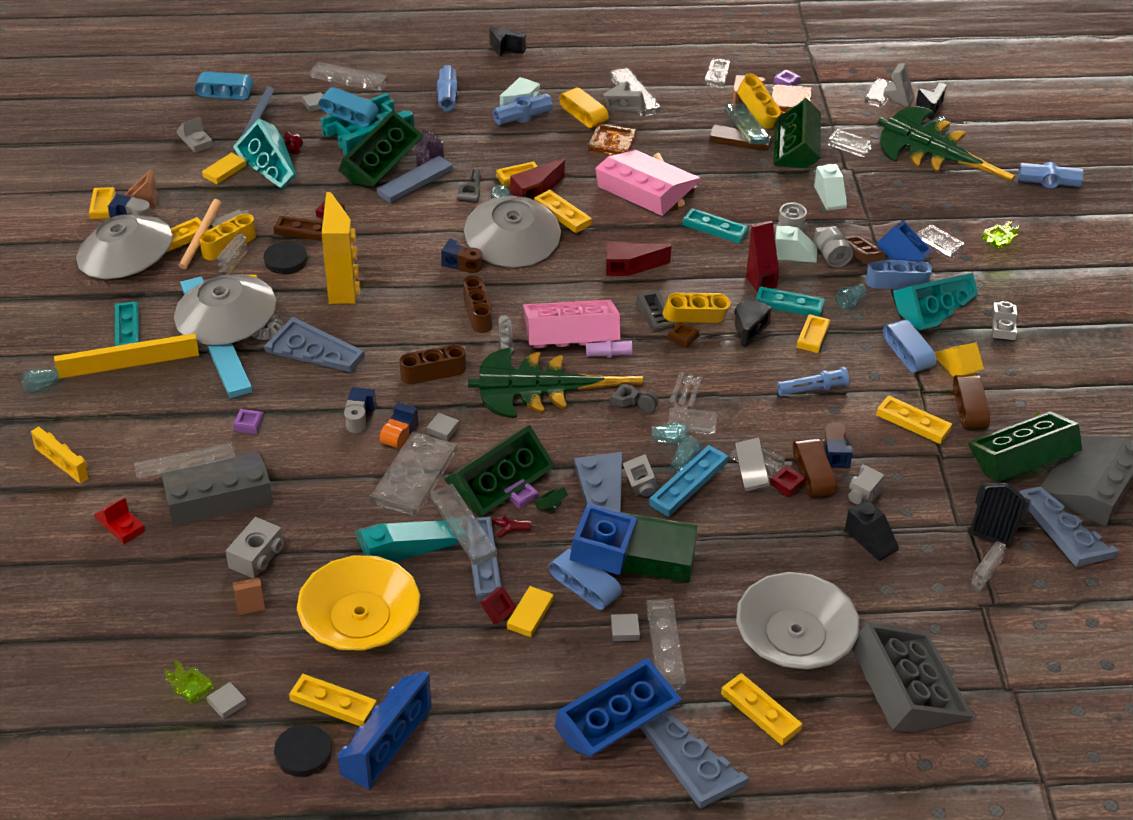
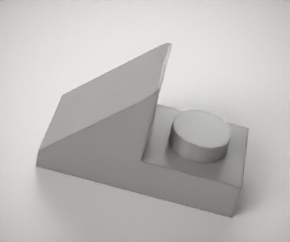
M901 63L897 65L892 73L893 82H889L883 92L904 107H909L914 98V93L906 63Z
M628 81L617 85L603 95L607 110L644 111L646 107L642 91H631Z
M200 117L182 123L177 129V134L195 153L213 147L212 139L203 131Z

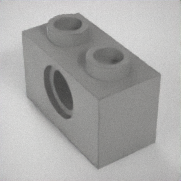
M255 517L226 549L228 568L251 578H256L261 571L267 568L269 561L274 555L278 554L283 548L284 540L281 527Z

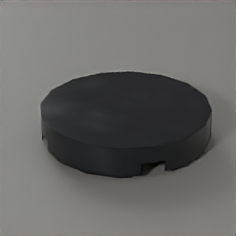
M285 241L268 247L263 257L267 269L274 273L282 271V274H291L301 270L308 259L305 247L299 243Z
M299 724L288 728L280 734L274 747L275 760L280 769L294 777H307L313 775V772L318 769L321 771L327 766L332 754V744L328 734L322 728L311 724Z

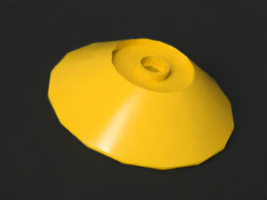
M353 555L331 561L312 573L300 589L296 609L302 627L318 642L338 650L365 651L386 645L408 630L418 615L420 592L413 576L398 563L378 556Z

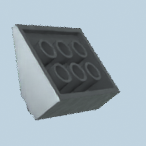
M1081 436L1083 450L1074 453L1072 457L1059 459L1041 487L1063 504L1064 509L1106 527L1133 484V441L1120 437Z
M258 450L161 470L173 526L273 504L270 481Z
M866 623L859 631V637L853 645L852 651L892 730L914 733L970 721L973 718L969 707L927 632Z

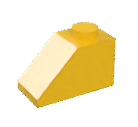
M977 342L934 352L936 359L952 377L955 375H976V371L984 369Z

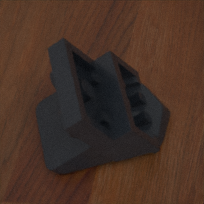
M981 482L975 500L977 508L970 527L971 534L1001 546L1010 547L1020 522L1023 524L1027 522L1028 512L1032 503L1031 499L1025 498L1008 483L985 484Z

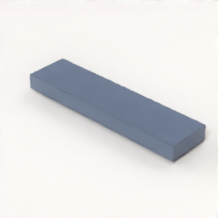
M269 86L266 88L241 137L262 116L274 92L273 88Z
M438 156L377 188V194L389 203H392L451 172L453 164Z
M491 517L465 519L476 602H480L497 587H501Z

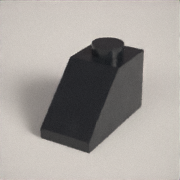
M751 297L739 303L734 311L736 315L735 327L741 346L746 347L770 323L771 307Z
M866 499L848 510L845 531L877 560L881 561L898 551L899 546L885 514L869 500Z

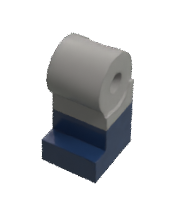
M117 194L108 205L110 218L118 215H145L152 217L150 204L143 199Z
M351 388L344 411L346 429L349 432L359 433L365 430L368 410L375 411L376 407L375 389Z

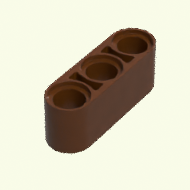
M469 275L463 280L465 306L473 330L478 333H486L492 329V307L482 278L477 275Z
M457 344L407 353L399 359L401 380L406 384H416L463 374L466 370L465 348Z
M955 375L953 391L962 427L964 429H988L990 425V411L981 377L979 375Z
M820 439L794 441V459L800 474L806 477L804 485L809 497L834 495L836 493V480Z

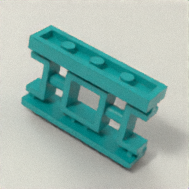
M388 93L369 99V101L377 105L379 113L367 127L356 125L330 114L321 118L322 134L327 137L337 134L338 147L343 148V154L346 156L392 110L395 111L394 100H390ZM404 110L397 113L414 127V114L411 111Z

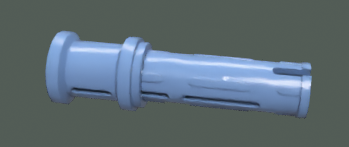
M844 366L835 371L827 372L822 370L819 372V375L777 382V391L779 396L815 389L829 391L832 387L843 386L845 388L849 386V374ZM809 383V385L793 388V385Z

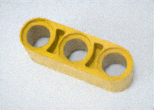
M746 74L737 90L738 95L758 124L764 129H771L780 116L781 110L761 80L754 74Z
M577 87L559 95V102L562 108L588 128H593L608 121L609 114L607 109Z
M247 213L240 214L202 233L199 237L202 257L206 260H215L256 238L254 217Z
M672 293L669 295L663 309V316L670 322L720 323L727 314L730 300L726 295L720 293Z

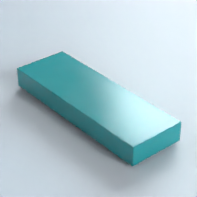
M693 208L686 214L682 222L684 226L738 244L742 242L749 230L748 226Z
M759 287L756 300L770 306L773 310L821 317L825 301L824 298L766 287Z
M138 301L115 304V346L138 343Z

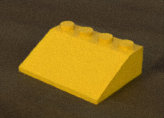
M326 192L322 242L329 304H355L356 295H360V281H356V277H359V265L354 264V260H357V246H353V242H356V230L351 228V219L332 193Z

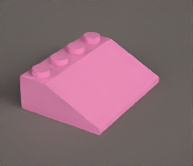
M637 150L609 156L595 168L599 188L661 216L700 181V177Z
M611 300L523 304L527 340L529 345H533L534 348H545L547 344L566 347L569 346V343L586 345V342H607L606 340L615 342L614 340H620V313Z

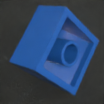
M904 220L895 225L876 243L879 249L885 252V257L893 260L922 261L933 251Z
M587 503L573 537L570 561L620 575L628 554L637 517Z

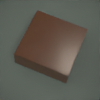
M679 322L668 333L667 339L687 348L699 336V330Z

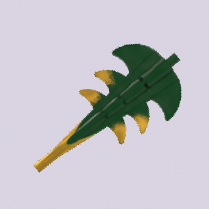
M908 107L897 112L893 118L890 117L886 120L880 117L877 122L878 125L884 127L880 136L881 150L886 157L894 162L897 161L901 150L908 146L910 147V159L917 168L920 167L921 160L927 154H932L931 165L937 173L944 161L950 160L993 174L1011 183L1015 178V175L1001 170L957 146V143L965 137V131L952 132L942 138L940 136L941 133L950 127L949 121H934L925 127L921 126L923 121L932 115L933 111L931 109Z
M513 348L502 349L489 354L480 366L479 378H468V388H479L483 404L491 412L508 418L517 417V412L513 406V400L516 396H520L522 402L529 409L544 413V407L540 401L543 393H547L554 405L561 409H566L567 404L563 396L564 391L620 386L621 384L631 386L643 385L642 376L615 377L563 373L561 367L562 355L553 358L549 362L546 371H541L538 366L540 352L530 354L521 362L519 369H514L511 364V357L514 354Z

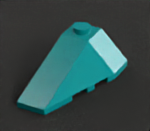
M258 119L233 146L238 156L246 160V164H249L254 170L263 174L268 180L282 189L296 176L284 140L273 124Z
M969 273L909 286L893 291L898 313L918 330H923L940 325L956 309L964 306L978 295L974 275Z
M459 520L381 523L354 531L364 556H378L392 562H398L468 541V537Z

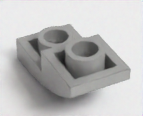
M1006 301L994 302L992 315L993 338L1016 340V305Z
M759 437L735 443L745 491L770 486Z

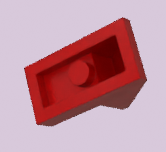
M125 497L94 514L95 518L123 545L145 532L144 525L129 512Z

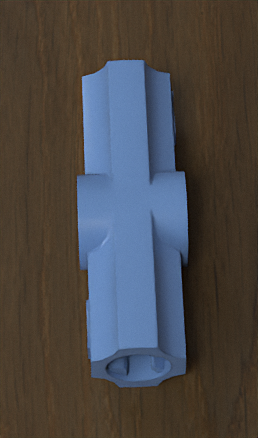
M445 65L440 69L439 80H437L438 105L444 111H451L455 107L457 97L456 70L450 65Z
M548 93L532 98L520 96L514 99V103L493 109V117L497 125L512 121L524 123L530 121L533 115L553 109V103Z
M1046 162L1043 165L1021 163L1018 169V181L1042 183L1046 188H1055L1058 185L1080 187L1083 181V169L1059 167L1055 162Z

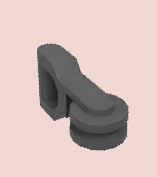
M471 168L469 182L467 181V184L459 187L457 200L478 202L480 197L479 185L481 182L480 169H476L475 172Z
M621 384L609 399L613 405L620 407L636 405L638 402L640 408L646 412H652L659 404L655 394L635 390L634 386Z

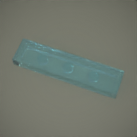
M744 104L726 105L725 112L750 145L769 144L770 137Z

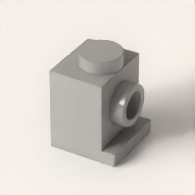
M646 454L622 463L636 496H650L654 493L655 488L659 487Z
M862 464L859 476H855L849 485L851 490L848 495L849 501L858 505L867 499L872 503L882 491L885 475Z

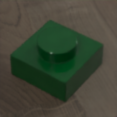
M564 487L551 489L533 502L538 510L548 508L551 511L562 505L561 500L567 497L568 493Z

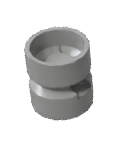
M798 203L783 204L779 209V222L777 226L798 227L804 233L807 217L806 208Z
M827 228L818 235L816 245L828 265L838 268L846 265L852 259L853 250L838 228Z

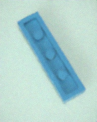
M708 445L649 498V506L667 517L671 516L728 463V455Z

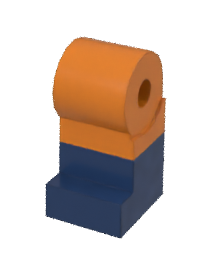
M398 402L394 407V414L381 430L380 443L400 449L418 426V409Z

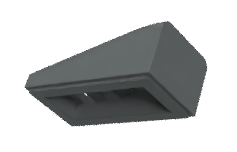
M658 290L637 295L635 302L637 308L653 331L675 326L674 322L666 320L663 316L665 303Z

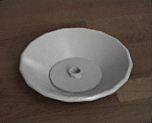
M504 196L492 198L478 205L467 217L464 234L467 245L470 248H478L482 251L483 260L495 266L519 268L532 266L548 258L559 245L561 229L557 217L545 205L530 198Z
M145 215L114 216L102 222L80 245L76 256L79 269L89 277L104 280L124 278L141 272L158 262L169 250L173 234L170 226L156 217Z
M244 274L221 275L205 280L188 290L177 303L174 321L178 332L182 335L195 333L197 343L207 346L228 345L247 339L264 328L274 315L277 300L272 288L259 278Z
M786 572L766 576L749 586L738 602L736 623L743 640L760 657L782 667L809 670L831 665L847 655L859 637V615L851 599L835 584L811 574Z

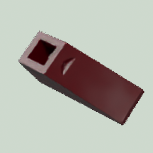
M562 158L511 175L510 193L513 196L534 200V197L551 190L565 176V159Z
M772 220L751 226L746 278L758 292L759 287L773 289L777 288L779 266Z
M607 243L606 276H630L671 262L672 244Z

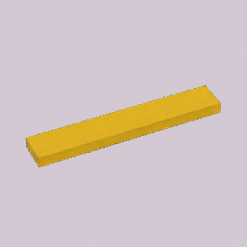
M194 333L54 356V362L58 378L61 379L199 356L196 334Z

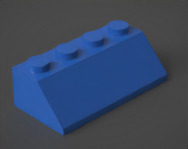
M647 657L559 709L554 727L571 749L592 757L679 704L682 699Z
M424 671L402 677L396 686H392L389 689L380 706L377 705L373 709L370 719L364 726L362 725L357 729L354 739L350 744L341 749L338 755L341 776L367 789L371 788L431 710L429 673Z

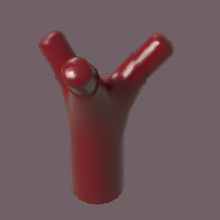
M504 514L501 515L503 520L495 518L491 520L492 523L503 526V529L497 534L499 538L510 531L531 530V521L512 520Z

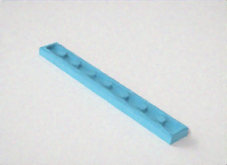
M202 276L181 281L180 285L183 294L185 295L188 290L203 282ZM232 343L228 345L207 346L229 398L252 393V386Z

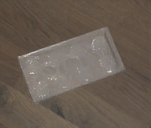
M412 431L372 493L371 503L417 517L457 452V444Z

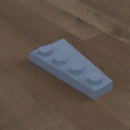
M292 317L264 346L266 353L352 372L365 358L363 350L295 317Z
M622 452L574 458V466L586 506L588 503L620 512Z
M1042 487L1020 491V494L1025 498L1031 499L1032 503L1029 512L1075 567L1116 558L1119 553L1116 547L1113 545L1108 547L1101 541L1102 536L1095 530L1092 532L1088 531L1081 525L1083 521L1079 517L1066 513L1063 510L1064 505Z
M665 711L640 727L699 809L748 785V776L743 772L738 773L734 770L727 759L723 756L718 757L709 749V745L701 738L698 740L689 733V729L669 712Z

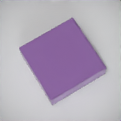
M784 70L774 77V83L790 90L800 83L801 77L788 70Z
M240 409L233 424L234 431L257 434L264 419L263 412Z
M522 479V480L518 481L517 483H515V484H513L512 486L508 487V488L505 489L504 491H505L506 493L509 492L510 490H512L513 488H515L516 486H518L519 484H521V483L524 482L525 480ZM528 483L525 485L526 487L517 493H511L512 496L508 498L518 508L524 507L539 497V492Z

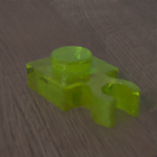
M1012 221L1006 222L1003 227L996 224L983 231L982 239L998 249L1012 241L1013 236L1018 234L1020 226L1012 228Z
M174 661V669L177 671L169 672L166 668L164 669L165 678L172 682L173 691L192 705L213 688L212 681L194 667L186 672L180 662Z

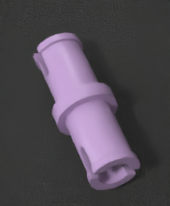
M606 340L607 342L599 343L586 342L587 357L607 356V358H612L615 355H632V340L621 342Z

